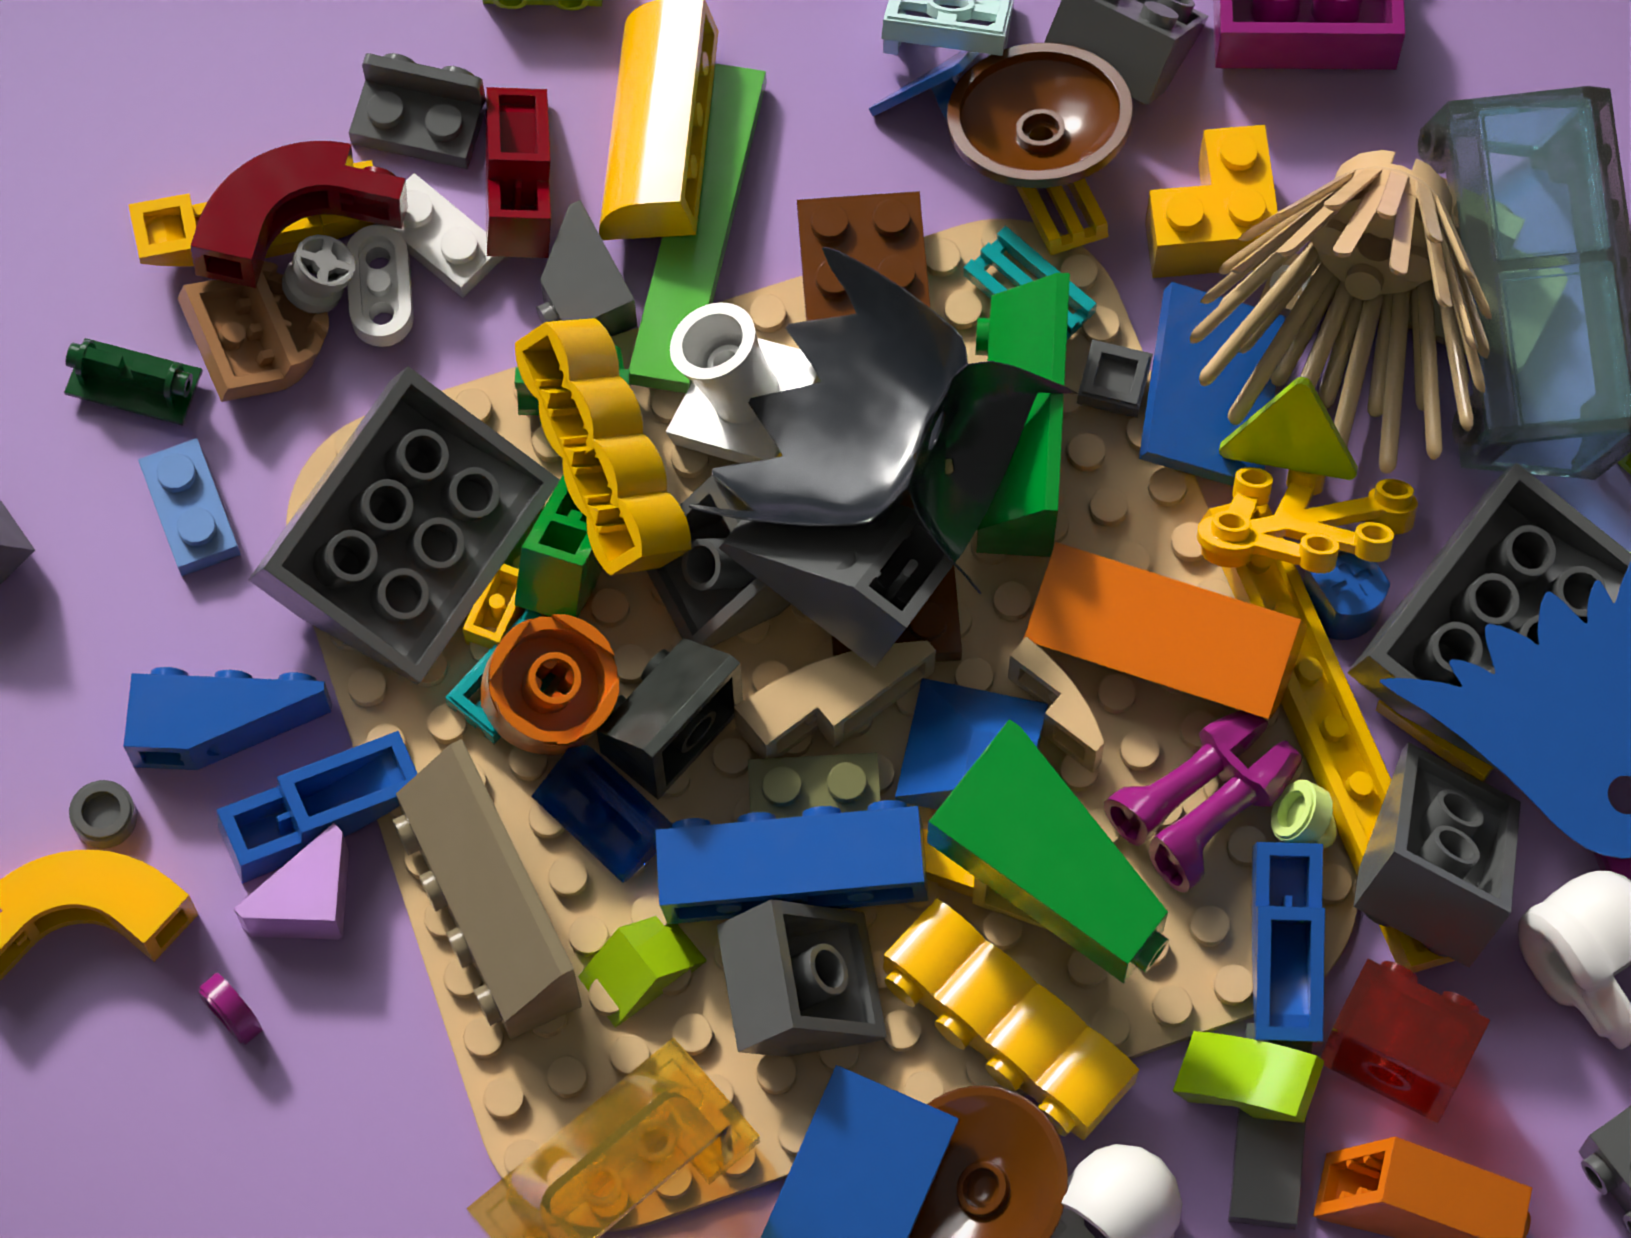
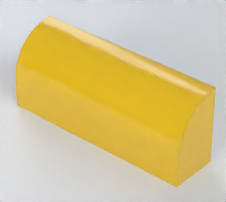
M655 0L636 8L625 21L599 225V235L602 240L696 235L719 34L706 0Z

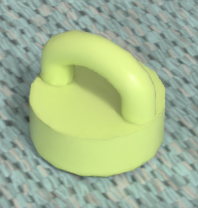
M1296 780L1286 786L1281 796L1275 801L1271 813V827L1274 835L1286 843L1323 844V849L1331 847L1336 839V822L1333 816V801L1330 793L1308 780Z

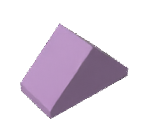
M334 823L233 908L242 928L250 937L343 940L350 852L343 832Z

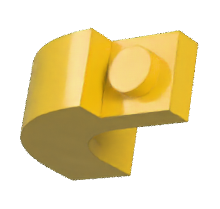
M72 850L41 857L24 864L0 879V981L40 939L57 929L75 924H96L112 929L125 937L155 962L199 914L190 895L156 868L130 856L102 850Z

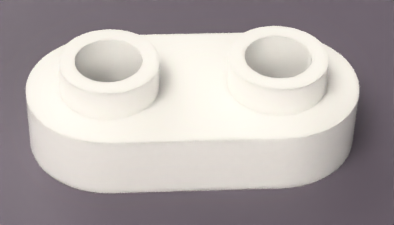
M370 225L357 231L347 244L355 259L356 268L348 284L349 313L353 329L362 341L372 346L385 347L403 340L413 325L410 259L406 242L398 231L385 225ZM376 258H386L389 260V263L381 269H374L369 266L370 262ZM380 313H389L393 316L390 322L383 325L372 321Z

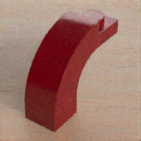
M305 141L284 145L262 153L232 172L217 187L205 205L190 246L195 275L256 288L267 251L274 239L289 225L310 216L338 215L402 229L408 209L406 178L398 177L391 171L381 167L368 166L363 169L354 167L352 144Z

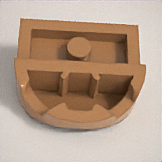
M264 261L256 288L220 280H210L183 285L177 298L221 402L278 392L293 386L310 370L328 333V312L320 314L308 313L293 305L282 290L283 275L277 273L278 265L275 263Z

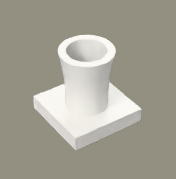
M722 302L702 306L691 312L680 322L671 339L670 356L672 362L692 383L670 422L666 433L674 445L737 463L775 458L780 451L749 406L750 398L800 388L821 381L813 366L800 349L757 338L750 315L741 307Z

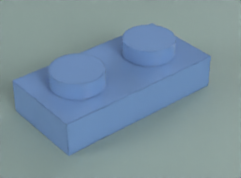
M197 438L138 459L181 577L241 555Z

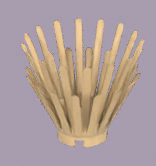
M1378 150L1359 153L1344 162L1337 171L1334 180L1250 228L1238 238L1242 241H1249L1269 230L1225 261L1220 267L1219 274L1229 275L1211 288L1203 296L1200 303L1208 304L1215 301L1255 267L1257 268L1221 300L1219 306L1193 330L1190 336V343H1198L1208 336L1262 283L1309 242L1202 369L1199 376L1200 384L1202 386L1210 385L1238 352L1244 354L1251 350L1315 271L1229 409L1228 419L1233 425L1240 424L1249 413L1270 378L1275 386H1282L1287 382L1329 306L1300 377L1310 379L1315 388L1330 354L1318 390V395L1325 408H1330L1335 402L1349 359L1334 420L1337 430L1346 446H1348L1378 323L1367 410L1372 417H1379L1383 414L1379 468L1383 473H1391L1397 465L1410 295L1415 401L1418 409L1424 411L1426 451L1432 460L1440 456L1443 447L1433 285L1443 325L1459 420L1462 428L1467 432L1473 426V412L1468 390L1469 375L1461 337L1473 383L1478 391L1485 393V381L1478 353L1487 359L1489 356V344L1474 299L1480 313L1484 317L1492 320L1487 300L1451 220L1450 214L1453 198L1445 180L1429 164L1419 159H1415L1413 168L1410 170L1404 166L1392 164L1396 152Z

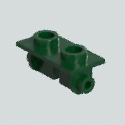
M85 338L82 344L73 342L68 348L65 364L67 367L73 368L64 394L183 426L203 370L202 368Z

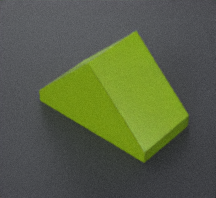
M653 916L619 927L579 974L578 978L588 991L592 983L598 979L619 1008L616 1013L607 1016L616 1028L663 994L662 989L688 970L691 969L692 973L706 963L707 960L678 924H666L664 926L657 916Z

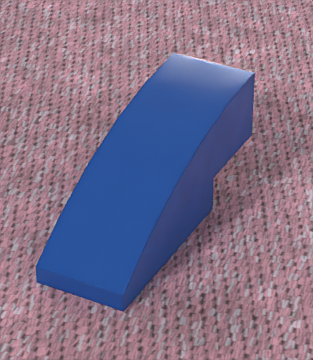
M399 731L277 776V787L216 809L218 829L241 883H246L280 869L333 823L343 832L345 838L398 808L399 802L396 793L418 774Z
M1256 842L1252 846V975L1255 1040L1323 1042L1325 908H1322L1323 844Z

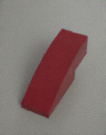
M486 87L487 256L549 258L551 227L549 178L551 159L547 89Z

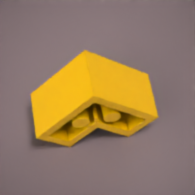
M1265 125L1204 130L1198 161L1201 186L1150 190L1145 228L1152 278L1219 273V269L1225 261L1269 231L1267 230L1249 241L1238 239L1247 230L1278 212Z

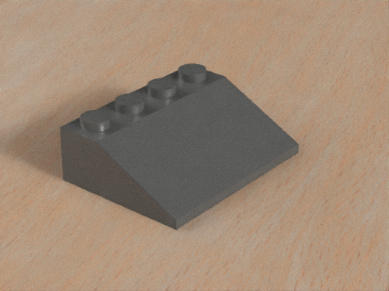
M407 366L390 380L248 580L299 618L418 685L550 497L560 479Z
M1516 462L1491 483L1347 673L1396 713L1496 768L1471 745L1441 722L1379 682L1380 679L1411 678L1462 687L1449 665V661L1452 659L1475 664L1495 674L1486 643V625H1500L1511 629L1539 645V611L1543 597L1547 592H1551L1563 600L1586 624L1588 623V600L1594 582L1597 580L1601 581L1612 602L1615 603L1620 585L1631 562V553Z

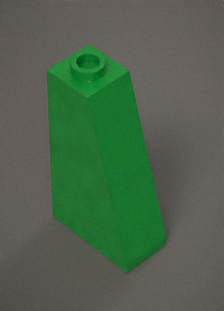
M1009 719L928 821L927 843L1124 984L1136 967L1146 973L1167 946L1169 939L1162 933L1168 911L1023 729Z

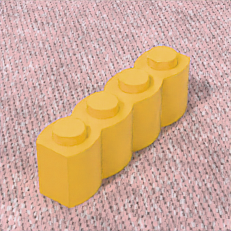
M596 318L544 322L516 341L515 356L520 375L528 390L539 400V415L543 431L552 448L563 458V475L568 492L577 508L587 517L589 542L596 559L609 575L658 569L691 550V534L686 516L676 499L667 492V477L663 461L655 445L643 434V420L639 403L630 386L619 376V361L616 348L606 328Z
M937 898L884 954L883 970L888 975L884 981L890 991L908 1006L914 1007L919 1002L938 1017L934 1023L936 1028L951 1044L962 1050L969 1045L983 1054L988 1060L985 1068L989 1075L1003 1088L1014 1092L1020 1088L1032 1096L1040 1104L1038 1108L1048 1117L1058 1134L1067 1136L1069 1132H1072L1080 1139L1085 1140L1136 1083L1139 1068L1119 1048L1103 1035L1090 1028L1068 1005L1049 990L1036 983L1018 963L998 947L986 941L967 920Z

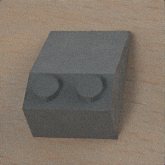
M1408 742L1399 757L1360 864L1353 907L1364 912L1373 922L1386 927L1391 926L1416 939L1432 953L1442 957H1450L1470 968L1511 914L1521 801Z

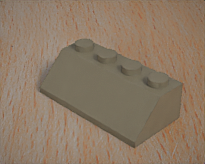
M458 740L446 747L396 793L402 815L392 821L407 854L410 855L420 851L429 869L428 872L420 875L419 878L433 909L436 912L447 907L456 928L446 932V935L462 969L474 964L482 980L483 986L473 991L489 1026L501 1021L511 1040L582 1007L575 971L463 740Z

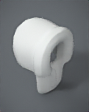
M1612 871L1589 872L1570 880L1553 892L1542 903L1532 906L1522 915L1518 922L1519 947L1527 965L1546 993L1558 1004L1576 1006L1594 1028L1598 1036L1607 1037L1617 1049L1621 1050L1631 1045V1003L1614 976L1631 965V880Z
M1114 1144L1097 1149L1079 1163L1068 1177L1067 1193L1061 1202L1064 1205L1063 1213L1051 1238H1095L1085 1227L1084 1219L1096 1227L1106 1238H1174V1233L1179 1226L1183 1205L1176 1178L1161 1158L1141 1147Z

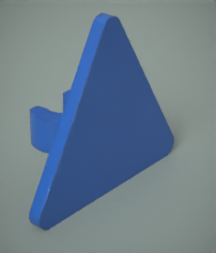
M971 51L959 52L869 107L871 115L875 116L931 88L938 106L947 120L949 99L954 87L960 80L957 74L964 71L979 53Z

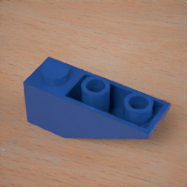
M157 667L152 669L150 674H131L123 747L134 768L199 770L331 713L332 702L325 681H317L315 677L305 673L288 672L279 675L278 679L253 678L249 673L239 670H220L214 674V677L189 676L186 671L178 668Z

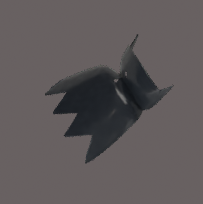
M823 247L822 250L830 269L847 292L856 314L791 323L785 328L813 366L821 382L750 398L749 406L775 442L782 456L712 469V475L740 498L751 511L730 510L690 504L689 508L741 520L783 525L865 527L882 521L910 494L916 514L930 537L975 590L981 594L978 587L956 564V561L965 551L992 503L1010 464L1037 394L1078 393L1064 385L1013 365L995 361L968 364L963 337L935 311L903 287L871 267L838 250ZM946 459H952L953 472L951 474H945Z

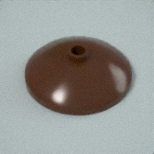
M1058 43L1023 44L1004 49L1002 56L989 55L973 65L960 78L952 91L948 103V131L951 142L960 157L970 167L985 177L1016 187H1056L1079 181L1096 173L1118 155L1131 132L1133 120L1132 98L1129 88L1119 72L1104 59L1089 51Z

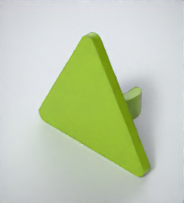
M1298 377L1226 437L1219 447V454L1227 459L1345 480H1352L1357 476L1358 466L1311 380L1306 377Z

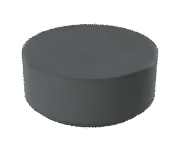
M98 780L86 784L77 791L70 803L69 818L76 834L84 843L103 849L115 847L123 843L132 834L137 823V810L129 792L123 786L109 780Z

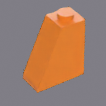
M1394 1136L1326 1153L1313 1217L1393 1238H1526L1531 1224L1528 1208L1532 1187Z

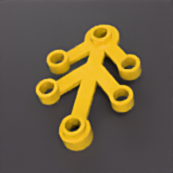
M1245 467L1239 469L1235 474L1232 491L1233 500L1228 510L1220 511L1204 518L1198 525L1196 537L1201 545L1202 556L1210 563L1229 568L1241 567L1251 561L1252 554H1257L1300 565L1309 572L1328 573L1336 567L1339 550L1355 554L1358 558L1369 562L1387 560L1391 554L1394 535L1407 533L1413 528L1418 500L1413 495L1414 489L1410 484L1398 479H1383L1376 484V488L1369 491L1368 497L1308 508L1313 496L1323 491L1326 476L1288 469L1286 481L1288 488L1275 514L1252 519L1257 506H1262L1269 502L1273 477L1263 469ZM1365 521V523L1359 524L1356 527L1355 532L1336 527ZM1281 537H1289L1301 540V542L1299 544L1285 539H1281Z

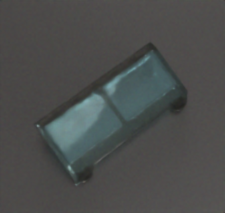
M1582 86L1448 101L1420 129L1418 153L1420 158L1438 174L1446 172L1448 189L1453 198L1452 222L1487 300L1492 320L1484 317L1480 313L1474 299L1488 340L1489 356L1485 359L1478 353L1485 381V393L1476 389L1472 379L1473 394L1470 396L1473 412V426L1471 430L1467 432L1462 428L1458 409L1453 418L1452 434L1459 446L1461 468L1505 472L1517 462L1534 475L1596 480L1631 452V231L1611 89Z

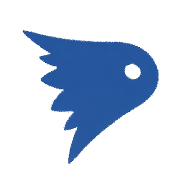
M1631 562L1620 585L1615 603L1612 602L1601 581L1597 580L1594 582L1588 600V623L1586 624L1558 596L1551 592L1545 593L1540 605L1538 619L1539 645L1511 629L1500 625H1486V643L1495 674L1475 664L1452 659L1449 661V665L1462 687L1411 678L1380 679L1379 682L1431 715L1471 745L1508 777L1569 838L1586 849L1604 856L1622 859L1631 858V814L1618 812L1611 805L1608 798V789L1614 779L1620 776L1631 777Z

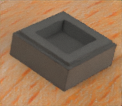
M1092 339L1078 392L1077 404L1138 418L1153 354Z

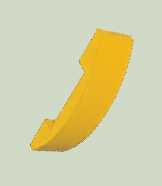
M372 160L353 163L356 168L363 169L373 166ZM190 193L128 204L140 264L176 267L194 266L190 246L197 223L207 202L192 205ZM338 215L310 216L296 221L285 228L274 239L265 258L293 253L296 251L299 243L309 236L319 234L339 239L375 223Z

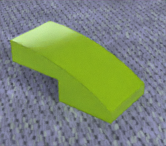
M1193 1031L1173 1092L1191 1103L1239 1107L1253 1118L1304 1123L1325 1061L1317 1055L1273 1043L1232 1035Z

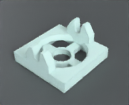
M889 0L882 27L881 39H884L883 53L898 55L901 42L1002 56L1004 49L1007 48L1014 0ZM939 5H952L960 8H945ZM906 10L923 12L932 18L912 16L905 13ZM974 19L993 23L985 26L963 22Z

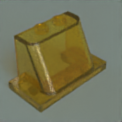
M673 1037L466 1209L469 1216L488 1238H599L689 1162L710 1185L760 1143V1135Z

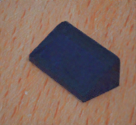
M588 745L569 747L531 796L622 883L627 882L657 853L655 830L672 828L673 824Z

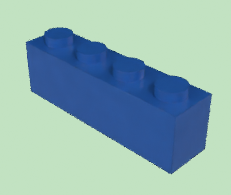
M878 801L870 804L866 811L841 813V810L837 807L818 806L804 810L800 817L778 819L771 813L753 812L739 816L735 823L713 825L706 819L687 818L674 822L672 828L655 830L659 906L667 924L731 919L769 900L837 909L929 901L923 824L919 807H907V804L902 801Z

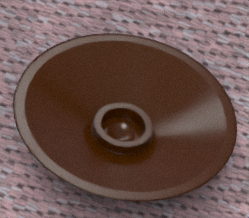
M976 1085L962 1087L946 1092L930 1101L927 1105L957 1117L960 1121L909 1238H1051L1064 1209V1205L1061 1202L1067 1193L1068 1169L1062 1142L1048 1117L1029 1099L1014 1091L997 1086Z

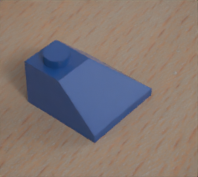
M922 678L895 800L938 810L1009 719L1019 725L1039 749L1044 716L1048 709V704Z

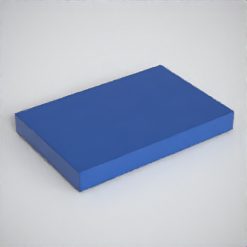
M1171 282L1163 291L1139 459L1233 486L1235 474L1239 469L1255 467L1265 470V465L1223 458L1219 454L1220 443L1275 397L1276 386L1272 383L1271 378L1240 424L1233 425L1230 423L1228 411L1284 323L1286 316L1279 314L1251 350L1244 354L1238 352L1213 383L1202 386L1199 381L1202 369L1255 307L1241 303L1202 341L1191 344L1190 336L1193 330L1219 306L1224 297L1220 296L1211 303L1203 304L1200 301L1207 292Z
M836 1065L761 1238H909L960 1119Z

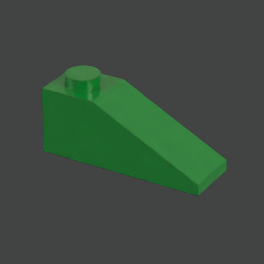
M562 475L521 548L514 605L545 616L566 614L578 618L597 583L602 566L596 559L589 542L587 517L573 502L568 492L564 475Z

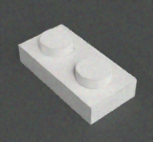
M414 173L406 180L408 209L402 229L391 228L402 235L406 242L408 253L459 296L464 298L504 257L487 256L486 232Z

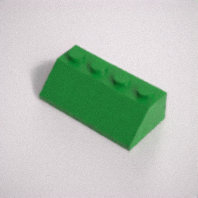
M1054 273L991 295L990 318L977 317L975 355L987 356V361L1013 365L1064 385L1070 273ZM1037 394L1007 471L986 515L976 530V553L1051 557L1058 515L1064 394Z

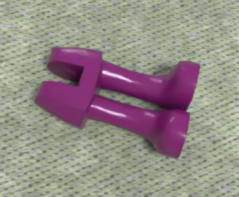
M1239 710L1210 723L1199 733L1202 747L1181 766L1148 786L1123 787L1104 801V809L1112 826L1129 843L1140 846L1158 831L1177 807L1214 777L1218 776L1224 783L1208 799L1183 818L1163 829L1150 842V860L1158 874L1173 889L1187 893L1193 888L1205 872L1203 850L1211 838L1230 820L1251 805L1270 807L1281 796L1301 765L1302 755L1287 740H1283L1275 745L1249 768L1238 759L1266 730L1268 721L1264 717Z

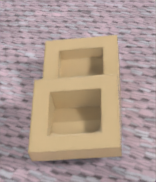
M1025 637L1010 654L1008 678L1039 702L1048 704V710L1044 716L1042 735L1090 772L1094 773L1101 764L1104 740L1088 704L1065 672L1028 637Z

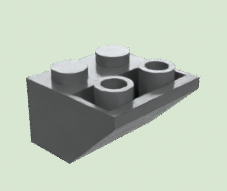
M1061 0L1044 43L1070 45L1101 57L1119 72L1129 88L1131 97L1148 105L1166 91L1204 28L1209 16L1195 10L1193 0Z

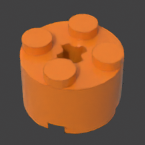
M552 614V616H541L521 622L503 637L485 666L481 682L482 709L497 733L519 749L535 754L559 755L574 749L588 740L605 722L618 699L619 677L612 648L604 635L594 626L571 615ZM549 673H553L560 678L556 688L559 692L556 691L551 696L545 695L540 690L542 685L540 679L546 678Z

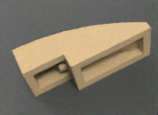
M928 641L894 643L875 668L853 651L807 665L768 684L734 706L735 728L760 759L780 758L817 729L835 748L919 685L922 678L927 679L935 672L936 650Z

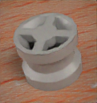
M317 234L306 237L299 243L292 262L288 264L282 277V290L287 299L297 308L308 313L320 314L332 310L339 303L344 288L349 284L356 269L355 259L350 249L341 241L331 236ZM310 273L316 274L317 278L312 276Z

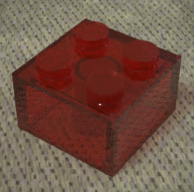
M1367 959L1331 1030L1321 1055V1059L1325 1061L1323 1066L1439 1123L1490 1019L1478 1014V1006L1462 995L1445 991L1440 995L1418 984V977L1402 965L1391 961H1383L1380 965Z

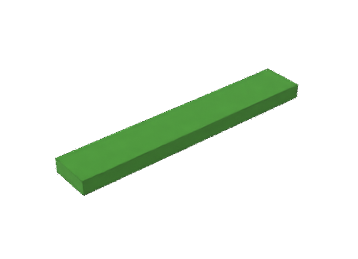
M715 63L696 235L662 237L629 367L631 385L687 393L692 381L682 374L672 362L670 343L677 326L687 315L702 306L713 303L767 84L766 71Z

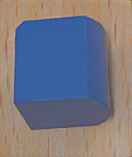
M1344 551L1338 552L1336 567L1333 571L1313 573L1306 570L1303 578L1305 588L1328 638L1336 640L1355 639L1370 631L1380 617L1390 587V582L1377 562L1365 561L1358 558L1355 554Z

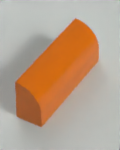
M1055 542L1024 638L1028 637L1035 644L1271 719L1280 705L1290 681L1308 625L1301 619Z

